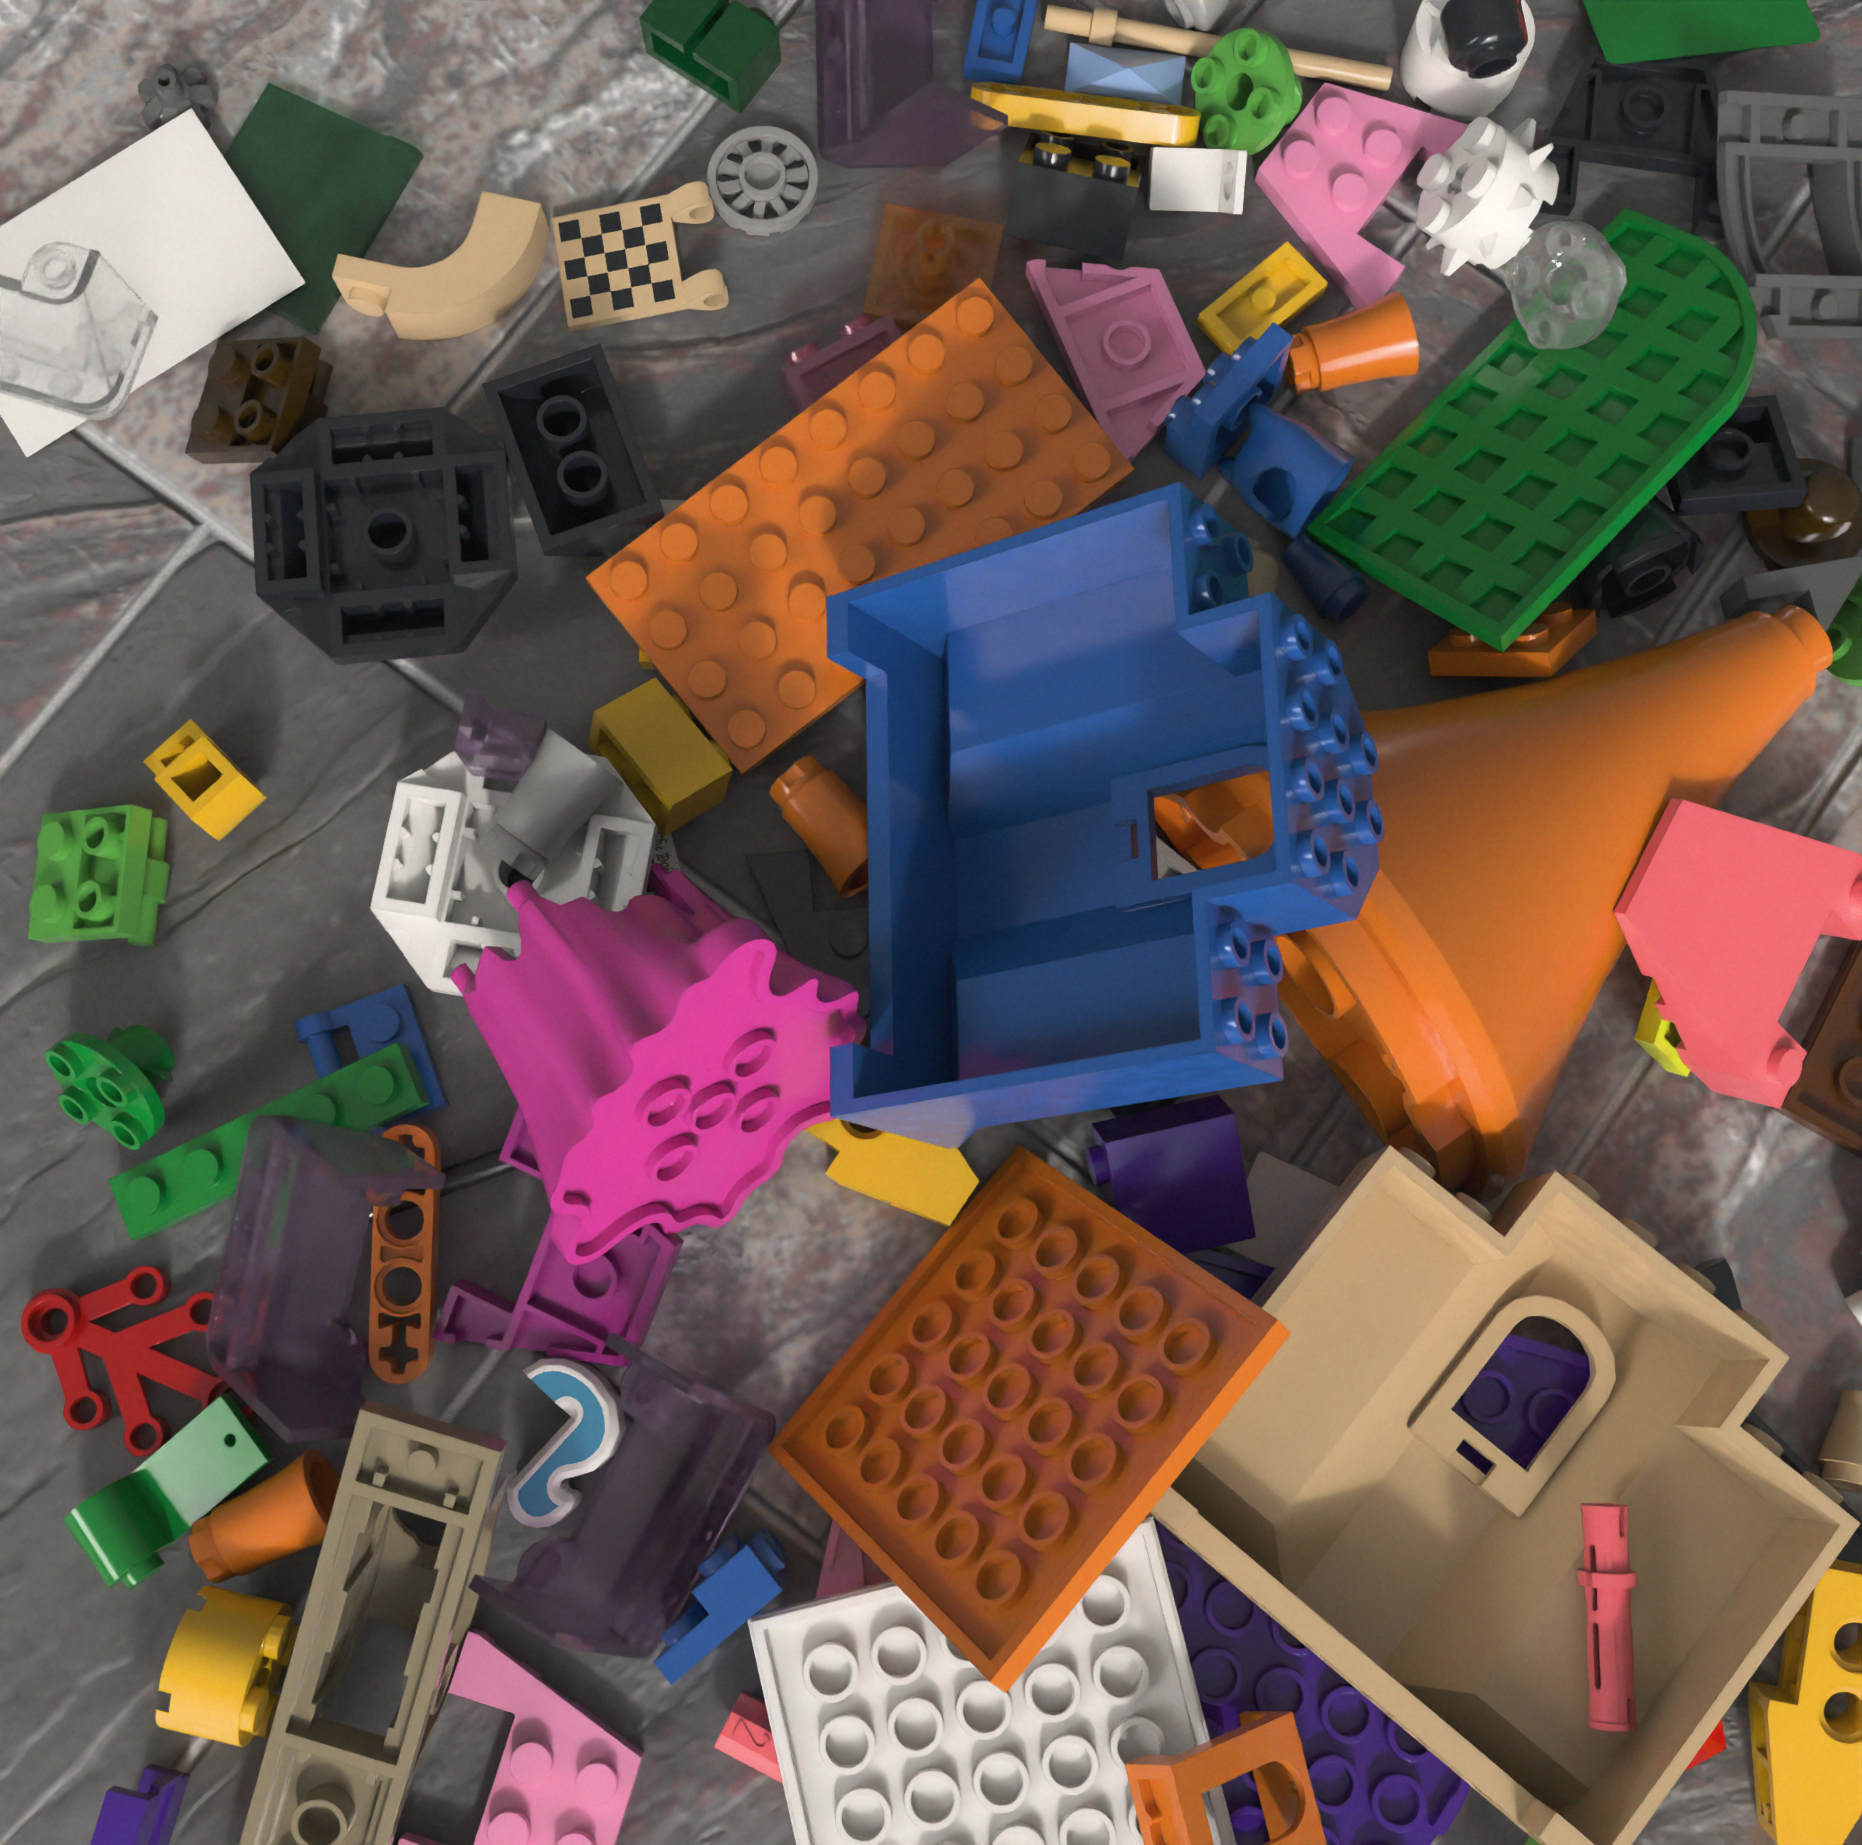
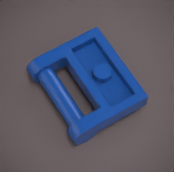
M405 984L397 985L331 1011L306 1016L294 1023L300 1043L308 1044L319 1079L343 1068L333 1035L350 1029L360 1059L396 1042L407 1043L431 1103L348 1143L358 1141L450 1106L410 989Z

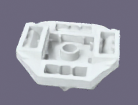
M479 737L449 753L427 769H420L397 782L370 909L385 930L391 935L427 988L433 992L463 996L451 980V974L457 966L466 963L472 973L476 975L478 963L485 946L501 947L515 959L521 954L519 914L506 898V893L509 889L508 877L514 868L492 853L481 842L492 827L498 824L494 817L515 790L533 761L539 746ZM586 754L624 784L593 812L571 837L553 862L547 859L546 865L532 886L542 898L559 905L583 896L607 911L619 912L627 907L629 900L634 896L646 895L658 828L607 757Z

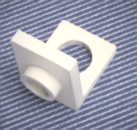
M1152 147L1150 149L1147 209L1242 214L1247 150Z

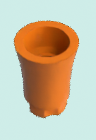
M1394 291L1361 308L1326 321L1305 326L1302 328L1301 333L1290 334L1293 336V341L1283 374L1294 396L1313 390L1321 393L1338 387L1381 378L1416 375L1419 368L1418 341L1414 322L1404 297L1400 292Z
M812 755L803 757L777 778L769 794L782 810L783 819L798 834L823 867L841 898H848L868 887L867 804L845 784L835 771L827 770Z
M309 1449L278 1473L245 1493L215 1507L211 1515L192 1523V1533L188 1537L190 1550L195 1563L203 1570L207 1580L214 1584H219L236 1575L246 1576L272 1562L323 1544L340 1483V1478L333 1466L320 1452Z

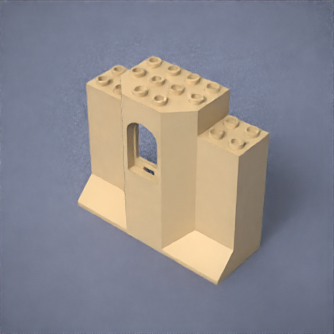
M1389 1145L1358 1162L1250 1299L1257 1306L1277 1318L1291 1334L1149 1514L1540 1845H1632L1861 1523L1839 1506L1844 1498L1828 1482L1808 1471H1804L1800 1475L1779 1457L1784 1452V1449L1772 1437L1747 1423L1740 1427L1790 1358L1771 1342L1774 1333L1766 1324L1746 1311L1736 1309L1733 1312L1712 1295L1716 1288L1708 1278L1686 1264L1679 1263L1677 1266L1672 1264L1654 1249L1658 1242L1649 1231L1628 1218L1622 1217L1618 1221L1597 1204L1600 1199L1598 1192L1586 1181L1572 1173L1564 1172L1561 1175L1557 1171H1553L1516 1183L1491 1215L1484 1206L1472 1197L1462 1192H1458L1453 1196L1432 1179L1436 1174L1435 1169L1419 1154L1406 1147H1401L1397 1151ZM1528 1316H1542L1555 1320L1565 1326L1580 1340L1588 1356L1590 1377L1583 1393L1524 1470L1451 1409L1513 1327ZM1463 1440L1494 1464L1486 1475L1456 1451ZM1581 1503L1628 1505L1627 1537L1630 1570L1636 1571L1637 1587L1631 1589L1630 1605L1633 1632L1634 1701L1636 1703L1638 1728L1635 1731L1613 1732L1598 1730L1589 1726L1590 1695L1587 1667L1584 1586L1578 1585L1577 1569L1584 1568Z

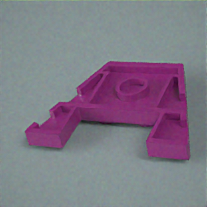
M519 1105L499 1160L542 1180L523 1111ZM552 1210L517 1303L515 1304L463 1278L451 1285L432 1338L440 1342L453 1344L460 1340L485 1343L486 1348L509 1351L514 1347L545 1351L547 1356L628 1367L639 1357L684 1240L678 1234L666 1235L659 1223H651L638 1228L597 1259L585 1264L573 1265L567 1262L551 1239V1223L554 1213Z

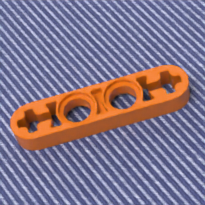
M417 1123L397 1125L387 1130L377 1142L375 1151L368 1355L370 1366L376 1376L385 1382L397 1385L409 1383L427 1370L433 1361L436 1339L432 1338L436 1328L441 1147L435 1133L425 1125ZM406 1134L412 1135L413 1146L424 1148V1159L413 1162L411 1166V1183L422 1179L425 1180V1192L413 1188L390 1192V1181L400 1182L405 1178L404 1160L393 1158L392 1150L394 1146L404 1144ZM399 1201H412L423 1212V1227L418 1235L414 1237H401L390 1226V1210ZM407 1267L418 1274L421 1279L422 1289L420 1296L415 1302L403 1304L395 1301L390 1296L387 1290V1279L393 1269ZM420 1313L421 1323L412 1321L406 1325V1344L408 1347L417 1348L418 1356L408 1361L405 1369L398 1368L399 1362L397 1357L387 1356L386 1347L398 1341L400 1321L387 1324L385 1321L386 1314L400 1318Z

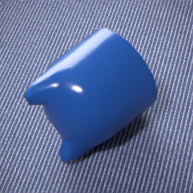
M1250 404L1247 410V416L1252 427L1250 434L1243 442L1236 457H1222L1218 463V470L1223 478L1234 487L1235 492L1245 506L1295 540L1307 531V526L1330 502L1348 475L1356 457L1306 422L1283 415L1262 404Z

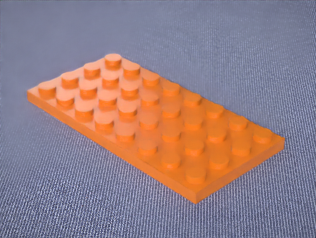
M979 277L585 578L672 690L685 703L711 739L723 748L730 763L744 778L866 683V679L827 658L826 597L1085 513L1130 478L1135 469Z

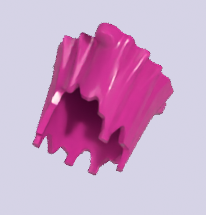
M660 863L651 865L648 884L658 896H634L629 900L627 907L619 912L607 911L583 896L559 905L542 898L530 882L526 880L514 883L508 889L506 898L519 914L521 954L515 959L501 947L485 946L478 963L476 975L472 973L466 963L457 966L451 974V980L462 993L469 1014L523 1111L551 1209L554 1211L551 1223V1239L567 1262L573 1265L585 1264L597 1259L626 1236L647 1224L659 1223L666 1235H673L693 1225L702 1224L712 1229L722 1227L731 1221L749 1194L779 1170L785 1150L794 1137L812 1125L836 1119L830 1117V1047L849 1043L860 1045L867 1029L865 1019L857 1013L858 992L850 982L813 969L776 947L774 942L757 923L746 918L737 919L718 905L679 869L669 873Z

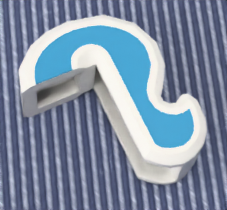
M545 1358L538 1360L523 1370L549 1398L571 1416L507 1486L509 1509L514 1518L523 1525L535 1528L548 1527L564 1519L581 1503L583 1495L580 1490L571 1489L568 1484L569 1478L592 1472L604 1465L616 1454L626 1431L622 1400L603 1374L590 1364L579 1360Z

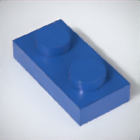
M977 0L963 65L964 79L1021 85L1039 0Z

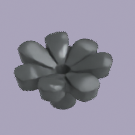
M170 63L160 66L152 80L144 79L138 85L140 98L147 102L141 111L145 125L151 130L157 129L161 125L163 126L192 108L207 131L211 126V122L202 111V108L215 107L218 103L217 93L210 86L204 85L207 78L197 68L190 66L179 74L177 69Z

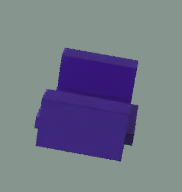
M150 1764L143 1770L137 1791L115 1785L106 1791L90 1845H169L190 1774Z

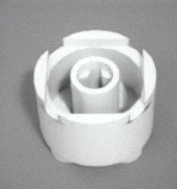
M1423 0L1400 57V76L1409 96L1414 101L1418 96L1424 103L1432 107L1429 112L1430 114L1457 122L1473 121L1479 116L1486 117L1493 112L1496 106L1512 90L1533 47L1535 24L1531 10L1525 0H1521L1528 33L1526 46L1516 56L1517 62L1513 67L1498 75L1482 79L1470 78L1468 72L1453 68L1449 62L1440 22V13L1449 0Z

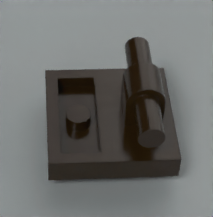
M305 336L217 342L215 352L208 364V376L199 406L192 417L191 433L185 454L202 464L263 463L269 457L274 459L291 439L317 418H326L328 407L324 404V400L333 372V366L319 359L322 348Z

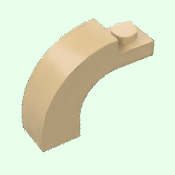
M482 191L467 238L456 251L445 259L431 265L411 268L338 254L332 277L347 305L362 314L373 317H380L385 312L399 339L412 341L447 340L475 332L491 324L516 305L532 285L540 270L551 233L541 203Z

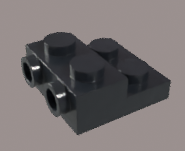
M1776 395L1744 397L1733 415L1666 483L1674 512L1678 516L1801 506L1808 488Z

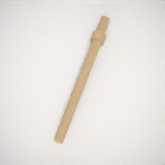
M1048 4L1044 23L1045 30L1089 37L1088 44L1111 47L1112 42L1199 58L1208 56L1216 43L1224 37L1117 17L1118 10L1096 6L1093 13ZM1286 48L1292 60L1294 73L1298 76L1386 92L1389 89L1393 67Z

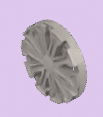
M753 126L741 129L728 136L714 151L707 170L709 195L715 209L729 226L744 230L748 235L769 236V233H782L793 229L805 215H809L817 200L819 185L818 169L812 152L796 135L778 127ZM759 140L761 152L753 153L750 149V143ZM779 143L787 147L779 156L773 154L774 148L779 146ZM731 153L738 155L742 163L738 164L728 160L727 156ZM795 161H804L802 167L788 169ZM725 175L735 180L720 182L718 177ZM802 183L808 184V188L805 190L792 186ZM738 196L732 204H726L724 201L725 198ZM782 199L793 204H796L797 206L790 211L787 209ZM754 204L753 217L743 216ZM767 205L771 207L776 218L765 219Z

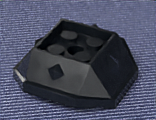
M443 407L317 418L292 438L274 459L269 457L250 473L256 595L265 605L337 665L464 653L518 579L508 455L505 449L489 438H484L467 423ZM396 531L406 532L405 538L396 547L389 549L380 548L383 539L390 533Z

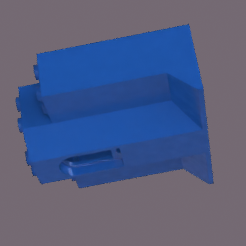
M1180 481L826 597L827 658L866 679L871 1049L855 1043L830 1047V1117L951 1149L960 1147L982 1127L1284 1080L1282 1057L1288 1051L1289 1038L1285 1021L1279 1014L1277 983L1283 977V960L1273 936L1357 919L1379 870L1377 843L1383 841L1385 833L1381 810L1373 799L1371 774L1376 773L1378 770V753L1371 734L1366 730L1343 670L1341 654L1335 642L1327 639L1310 625L1300 613L1293 611L1271 591L1249 597L1247 573L1252 571L1254 559L1248 538L1242 531H1237L1217 514L1211 504L1203 502ZM1258 772H1269L1274 842L1265 853L1250 860L1158 879L1154 811L1155 797Z

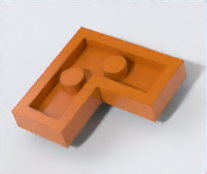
M1566 602L1550 603L1504 652L1497 650L1461 628L1454 627L1449 631L1447 637L1428 652L1430 675L1552 677L1597 634L1595 610H1572V605Z

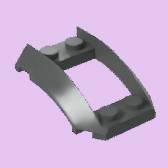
M1736 90L1719 92L1717 194L1721 226L1730 260L1741 273L1751 292L1756 310V318L1764 331L1767 341H1862V98ZM1750 161L1812 164L1814 214L1830 275L1771 274L1759 243L1754 220L1750 184Z

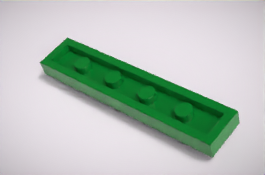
M396 1042L110 1178L108 1182L130 1240L145 1239L430 1104L431 1101L407 1043Z

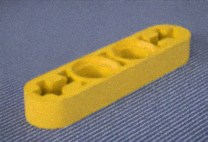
M975 82L971 84L968 116L976 121L996 125L1170 147H1192L1197 142L1201 113L1193 108L1174 104L1000 82Z

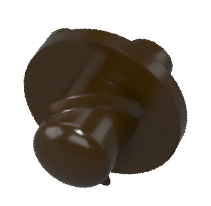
M1797 458L1808 488L1801 506L1741 511L1746 538L1754 552L1764 561L1768 572L1851 558L1859 552L1862 547V493L1856 483L1846 473L1821 460Z

